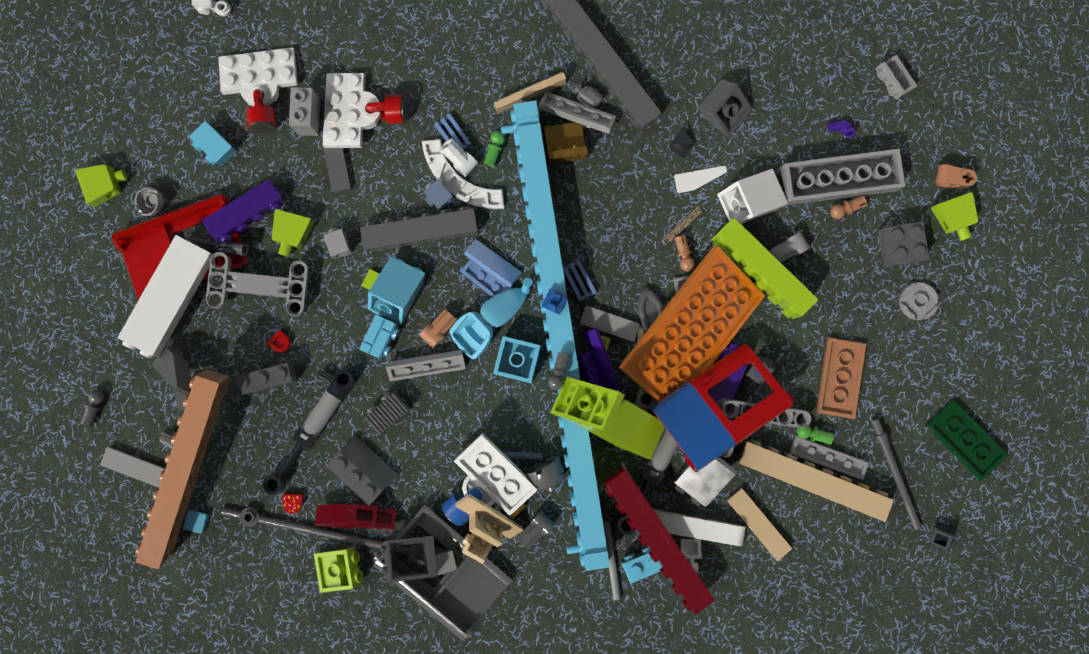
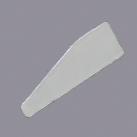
M726 166L674 175L677 192L692 191L726 173Z

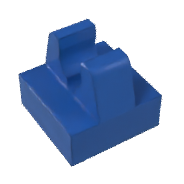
M549 289L541 307L560 315L568 297Z

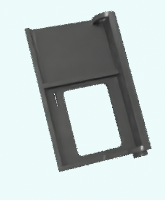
M424 505L394 540L405 539L416 526H421L448 550L453 551V554L458 558L455 563L457 570L447 572L436 586H431L424 579L394 583L459 639L464 641L474 629L476 622L513 580L487 558L482 564L463 554L462 551L465 545L462 543L464 538ZM399 546L390 547L393 576L417 574L395 555L394 552ZM379 551L373 558L375 561L373 565L382 572L385 560L381 558V552Z

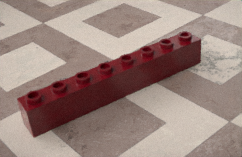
M621 468L604 480L606 484L604 490L610 498L614 496L617 500L615 506L621 514L625 512L629 518L626 522L632 530L636 529L640 535L637 538L643 546L647 545L651 551L648 554L655 563L657 561L662 567L659 570L666 579H671L673 584L670 586L677 595H682L684 600L681 602L688 612L692 610L695 614H698L715 601L628 472Z

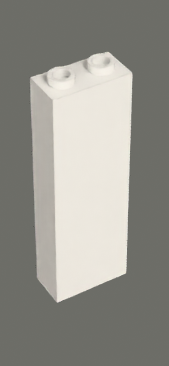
M175 235L118 336V339L123 341L122 345L130 349L135 347L141 350L140 354L147 358L160 356L209 269L212 253Z

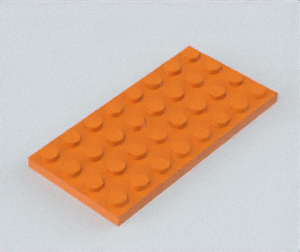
M713 246L619 368L658 403L713 365L765 295L718 246Z

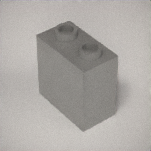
M291 87L289 126L298 135L319 136L321 99L313 88Z

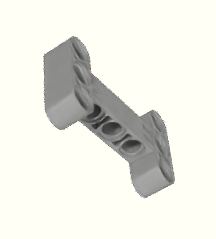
M216 252L210 259L206 303L211 308L222 309L227 304L228 292L287 298V313L291 316L299 317L305 311L309 268L304 262L295 261L290 266L289 278L231 272L230 257L224 253ZM219 257H224L226 261L225 264L221 267H218L216 263L217 259ZM298 265H303L305 268L304 273L301 275L295 274V268ZM217 276L223 277V283L220 286H216L214 283ZM294 285H302L303 290L300 294H294ZM215 295L221 297L219 305H214L212 302ZM292 304H300L301 309L298 313L291 311Z

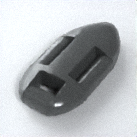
M648 288L642 290L638 300V314L644 334L665 309L658 295Z

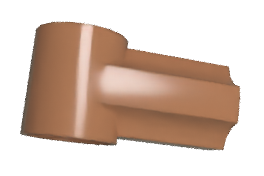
M444 309L432 323H429L421 331L419 336L432 348H435L445 337L444 334L456 323L457 319Z

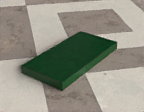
M951 399L925 424L931 433L979 481H983L1009 455L954 399Z

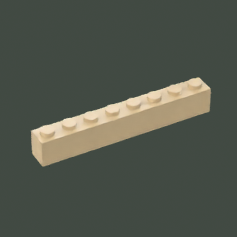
M750 439V442H743L736 463L886 522L894 501L887 498V493L877 490L876 493L869 490L870 486L859 483L857 486L851 483L852 479L842 475L840 478L833 476L834 472L825 468L822 471L815 469L816 465L804 461V464L797 462L798 458L790 454L782 456L779 454L780 450L770 446L768 449L760 447L762 443Z

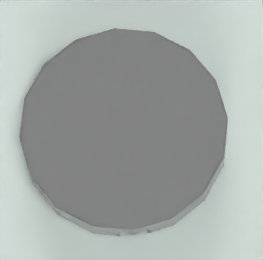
M917 282L903 289L900 294L899 304L902 312L907 317L914 320H923L933 316L937 311L939 298L932 286L927 283Z

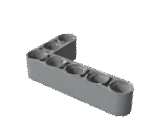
M726 398L716 402L731 421L742 415L746 406L748 411L758 404ZM729 404V410L725 412V406ZM790 407L783 412L781 419H779L778 415L768 423L805 428L810 424L811 416L807 411ZM800 414V420L797 422V416ZM734 447L722 454L721 457L730 456Z

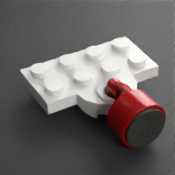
M294 48L218 57L221 93L223 95L241 93V96L248 105L252 106L246 110L247 128L255 133L273 131L276 128L275 109L270 107V104L277 101L279 88L298 85Z
M328 73L326 77L323 147L362 148L363 130L377 126L376 124L379 120H386L387 124H404L408 117L406 97L404 95H386L384 102H379L375 95L365 91L366 76L364 73Z

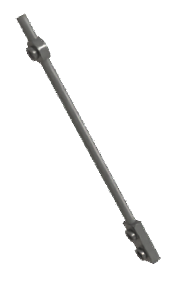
M226 507L221 509V515L240 518V522L246 527L263 523L379 549L383 546L384 542L263 516L255 507H247L242 511ZM247 514L252 516L251 521L247 520ZM422 543L412 544L411 547L399 546L395 550V552L409 555L408 562L424 565ZM434 546L435 554L448 551L447 548Z

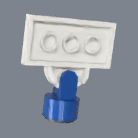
M482 433L454 460L467 474L462 487L464 496L454 493L443 503L442 510L450 522L457 526H463L469 520V514L457 508L456 502L470 494L488 506L497 503L504 511L511 515L538 488Z

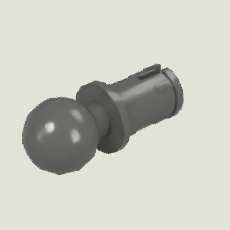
M558 352L554 369H551V371H554V375L548 379L550 389L559 390L563 386L561 376L562 374L566 375L565 370L570 355Z
M93 390L89 393L88 400L90 403L84 405L86 408L80 424L93 426L96 413L100 410L97 405L104 400V393L100 390Z

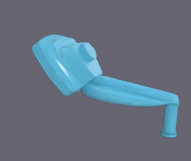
M525 278L521 288L509 289L493 296L482 305L480 314L472 311L458 319L449 332L456 345L470 358H478L491 341L493 327L504 325L519 311L527 294L530 292L532 280Z

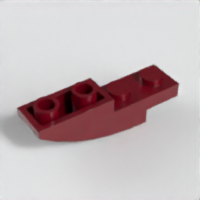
M356 504L317 505L315 526L394 530L396 509Z

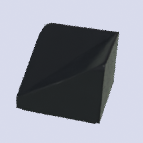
M681 130L670 143L669 148L684 158L695 143Z
M938 522L934 527L929 544L949 552L957 529Z

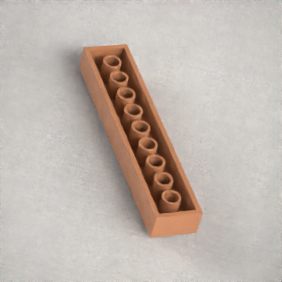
M206 369L192 377L189 388H191L190 394L186 396L183 402L185 410L178 418L177 425L179 428L171 440L173 447L165 458L167 466L160 474L159 481H161V484L153 496L155 503L148 511L147 518H149V521L141 533L143 540L142 543H139L135 552L137 555L136 563L159 570L172 556L230 376Z

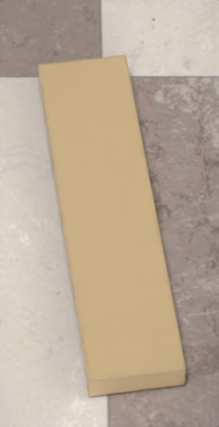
M561 72L494 102L495 110L499 114L512 108L513 104L526 102L566 84V77Z
M742 488L727 499V502L776 561H779L792 550L790 545Z

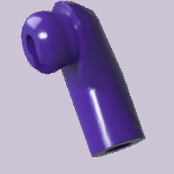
M846 120L827 123L829 132L839 131L849 138L856 134L855 127Z

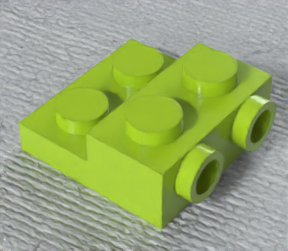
M355 546L314 554L320 593L354 589L361 586L363 573L358 568L360 554L355 550Z

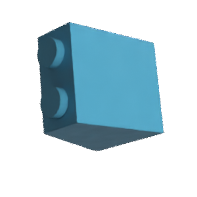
M391 256L368 292V310L402 326L424 283L425 273L421 269L412 267L403 260Z

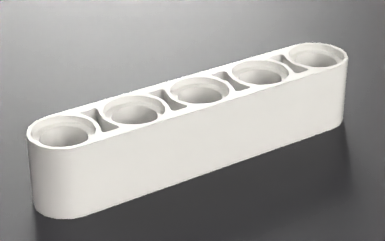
M653 509L670 534L743 546L746 526Z

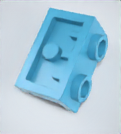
M648 546L641 549L642 552L637 555L630 553L624 556V560L621 561L630 584L660 572L659 569L662 566L658 561L655 563L648 554L651 551Z

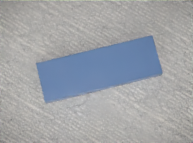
M477 239L474 240L464 253V255L508 287H511L522 273Z
M471 259L460 271L491 297L512 289Z

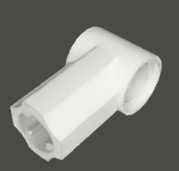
M452 138L446 141L440 149L454 164L453 167L464 177L478 164Z

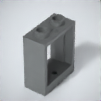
M433 536L383 542L380 552L381 558L385 560V566L382 567L383 579H386V583L437 576ZM422 543L425 573L393 576L390 547Z

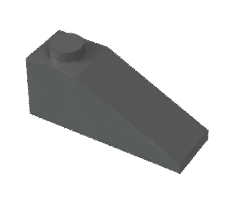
M165 346L152 366L175 391L187 396L191 391V388H189L191 377L188 360L183 356L184 352L176 347L171 349Z

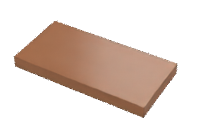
M827 337L816 413L856 419L867 343Z

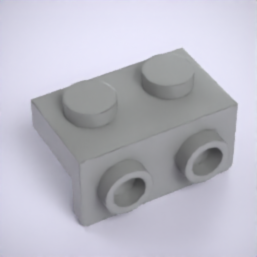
M897 55L886 62H882L876 68L878 78L884 81L888 93L894 96L896 100L917 87V84Z

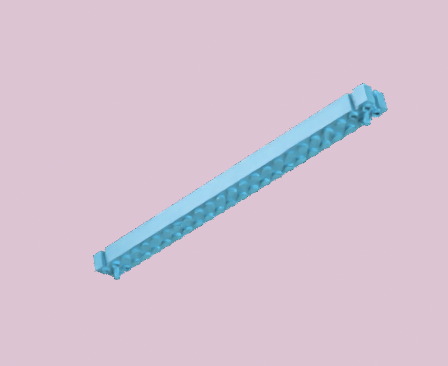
M536 101L513 104L514 110L510 111L512 125L502 126L501 130L502 134L514 132L515 146L519 145L520 147L516 148L518 164L523 166L519 167L521 183L525 182V186H522L524 201H528V205H525L527 220L531 219L528 229L530 239L534 238L531 248L533 257H537V262H534L536 276L540 275L537 287L539 295L543 294V300H540V306H542L549 289L567 296L537 103ZM568 299L560 315L541 307L542 314H546V319L543 320L544 332L549 333V339H546L547 351L552 352V358H549L550 370L554 369L558 352L570 355L565 370L566 375L562 374L561 376L563 383L566 377L580 380ZM558 417L559 427L564 429V435H561L562 447L567 448V454H564L565 466L570 467V473L567 474L569 487L573 486V492L570 493L572 507L576 506V512H573L574 524L579 526V531H576L578 545L567 546V554L579 553L581 566H585L586 571L609 568L589 432L567 419Z

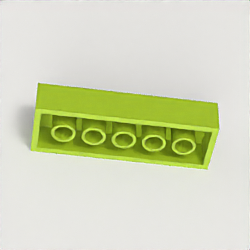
M734 217L711 239L714 242L713 246H718L735 264L741 267V271L748 278L751 277L757 288L769 295L767 297L768 300L782 308L781 312L787 318L795 319L802 317L818 301Z

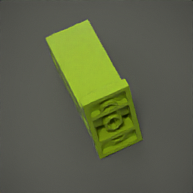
M566 377L550 412L555 416L575 423L624 451L650 460L665 428L658 418L625 400L624 394L570 377Z

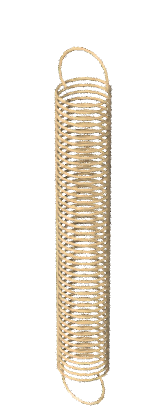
M694 209L691 212L693 215H695V217L692 216L693 219L690 218L691 220H689L686 217L684 220H682V222L678 224V227L681 228V230L678 229L677 226L676 229L679 230V232L676 231L675 228L673 229L675 232H677V234L674 233V237H676L678 233L680 234V231L682 232L692 222V220L696 218V216L698 217V214L700 215V212L702 213V210L698 213ZM669 234L667 235L671 238L669 239V242H671L674 237H671Z

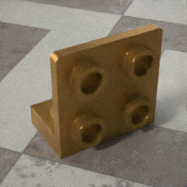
M573 122L544 127L549 164L587 159L588 152L584 142L582 124Z

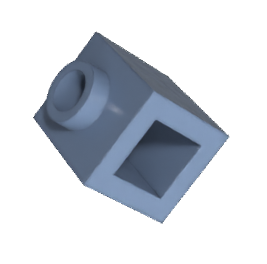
M433 180L425 186L426 190L423 192L426 197L424 199L431 207L435 205L439 211H442L454 201L453 196L439 180L435 182Z

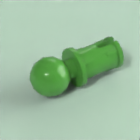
M494 131L491 134L492 145L488 144L487 147L489 149L484 164L487 166L495 167L499 152L502 151L499 146L505 142V135L501 131Z
M809 425L805 428L797 427L796 433L800 438L806 439L810 437V441L813 442L816 440L831 445L834 439V433L820 430L816 426L812 429Z

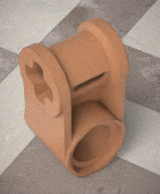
M942 164L938 166L935 185L965 189L976 182L977 175L971 169Z

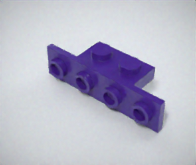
M598 328L583 332L582 334L589 351L577 356V361L585 381L622 393Z

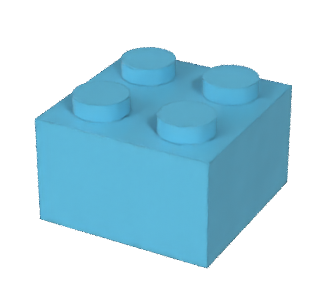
M502 336L493 374L532 383L541 346Z

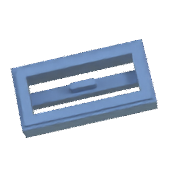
M450 113L445 118L440 119L439 122L434 123L445 141H448L449 138L440 127L441 125L445 126L463 150L471 146L470 141ZM448 120L452 123V125L457 130V132L466 144L463 145L460 142L458 137L455 135L453 130L448 125Z
M579 259L563 267V271L579 302L597 293ZM577 265L591 292L588 293L574 266ZM571 268L585 295L581 296L568 269Z

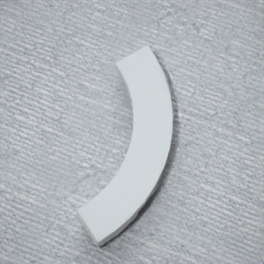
M441 139L422 141L424 155L432 173L452 195L477 207L504 209L502 189H486L472 185L452 169L445 155L440 151L442 147Z

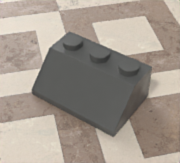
M358 436L353 438L326 465L368 505L373 504L399 475Z

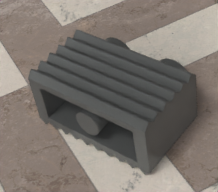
M388 392L381 398L382 403L378 406L373 405L366 412L368 415L365 419L379 435H383L411 410L397 392L392 394Z

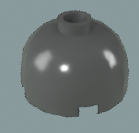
M558 456L546 458V462L541 463L540 461L525 471L524 474L539 491L547 490V492H551L558 488L557 484L563 478V467Z

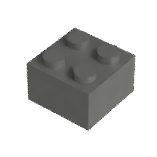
M923 222L885 227L878 231L884 268L930 260Z

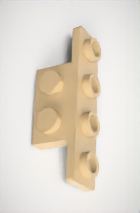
M470 494L456 502L457 508L469 514V531L496 547L503 544L502 535L510 539L523 531L521 525Z

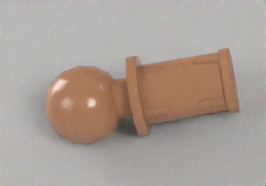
M863 195L850 201L845 200L843 205H834L830 210V214L834 219H841L846 213L851 215L855 210L866 207L867 201Z
M683 235L674 238L679 253L677 257H682L680 267L688 272L694 268L695 261L689 257L692 251L689 249L687 236Z

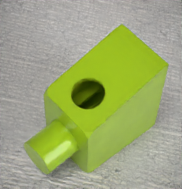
M106 164L75 170L86 204L97 207L120 194L119 183L128 179L123 169L114 172V169Z
M972 192L931 207L946 234L957 231L960 241L972 237L968 226L978 223Z
M275 209L272 240L281 243L278 254L289 257L292 247L302 249L315 221L311 218Z

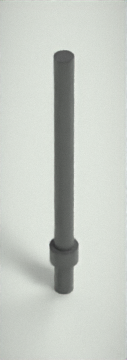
M879 418L874 419L871 422L877 434L875 436L876 440L882 447L914 530L921 529L918 516L889 446L888 435L884 432Z

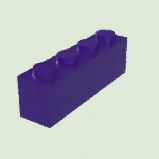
M268 179L209 215L202 222L217 244L225 243L235 233L245 231L251 223L264 219L267 213L280 209L283 204L282 197Z
M728 344L720 354V357L724 358L739 347L734 344ZM748 364L708 390L709 395L715 402L722 398L733 399ZM729 404L725 406V412L728 411Z

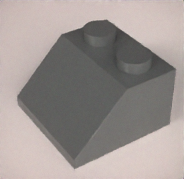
M721 79L698 106V109L708 122L725 136L730 137L751 112L752 107L737 84Z

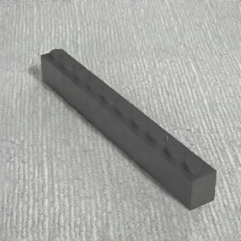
M541 0L546 10L550 9L553 13L552 18L554 21L562 25L565 36L568 39L572 38L575 42L574 46L578 53H583L587 58L585 59L587 65L591 69L594 68L600 82L602 84L606 83L609 87V94L614 99H618L621 110L625 114L628 112L631 116L630 120L634 127H639L643 131L658 120L662 114L579 3L576 0Z

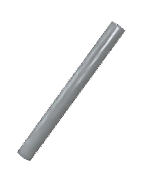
M610 521L603 522L610 565L609 573L613 600H620L621 595Z

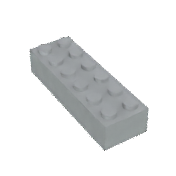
M900 149L785 163L780 168L783 193L788 202L786 205L894 192L905 187Z

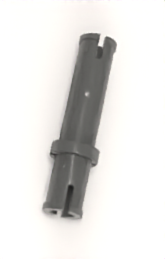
M194 237L191 241L192 244L210 253L221 252L246 256L248 253L247 244L233 242L217 244L213 238L201 239Z

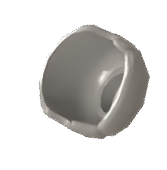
M153 187L142 188L136 194L135 209L142 216H155L162 211L164 198Z

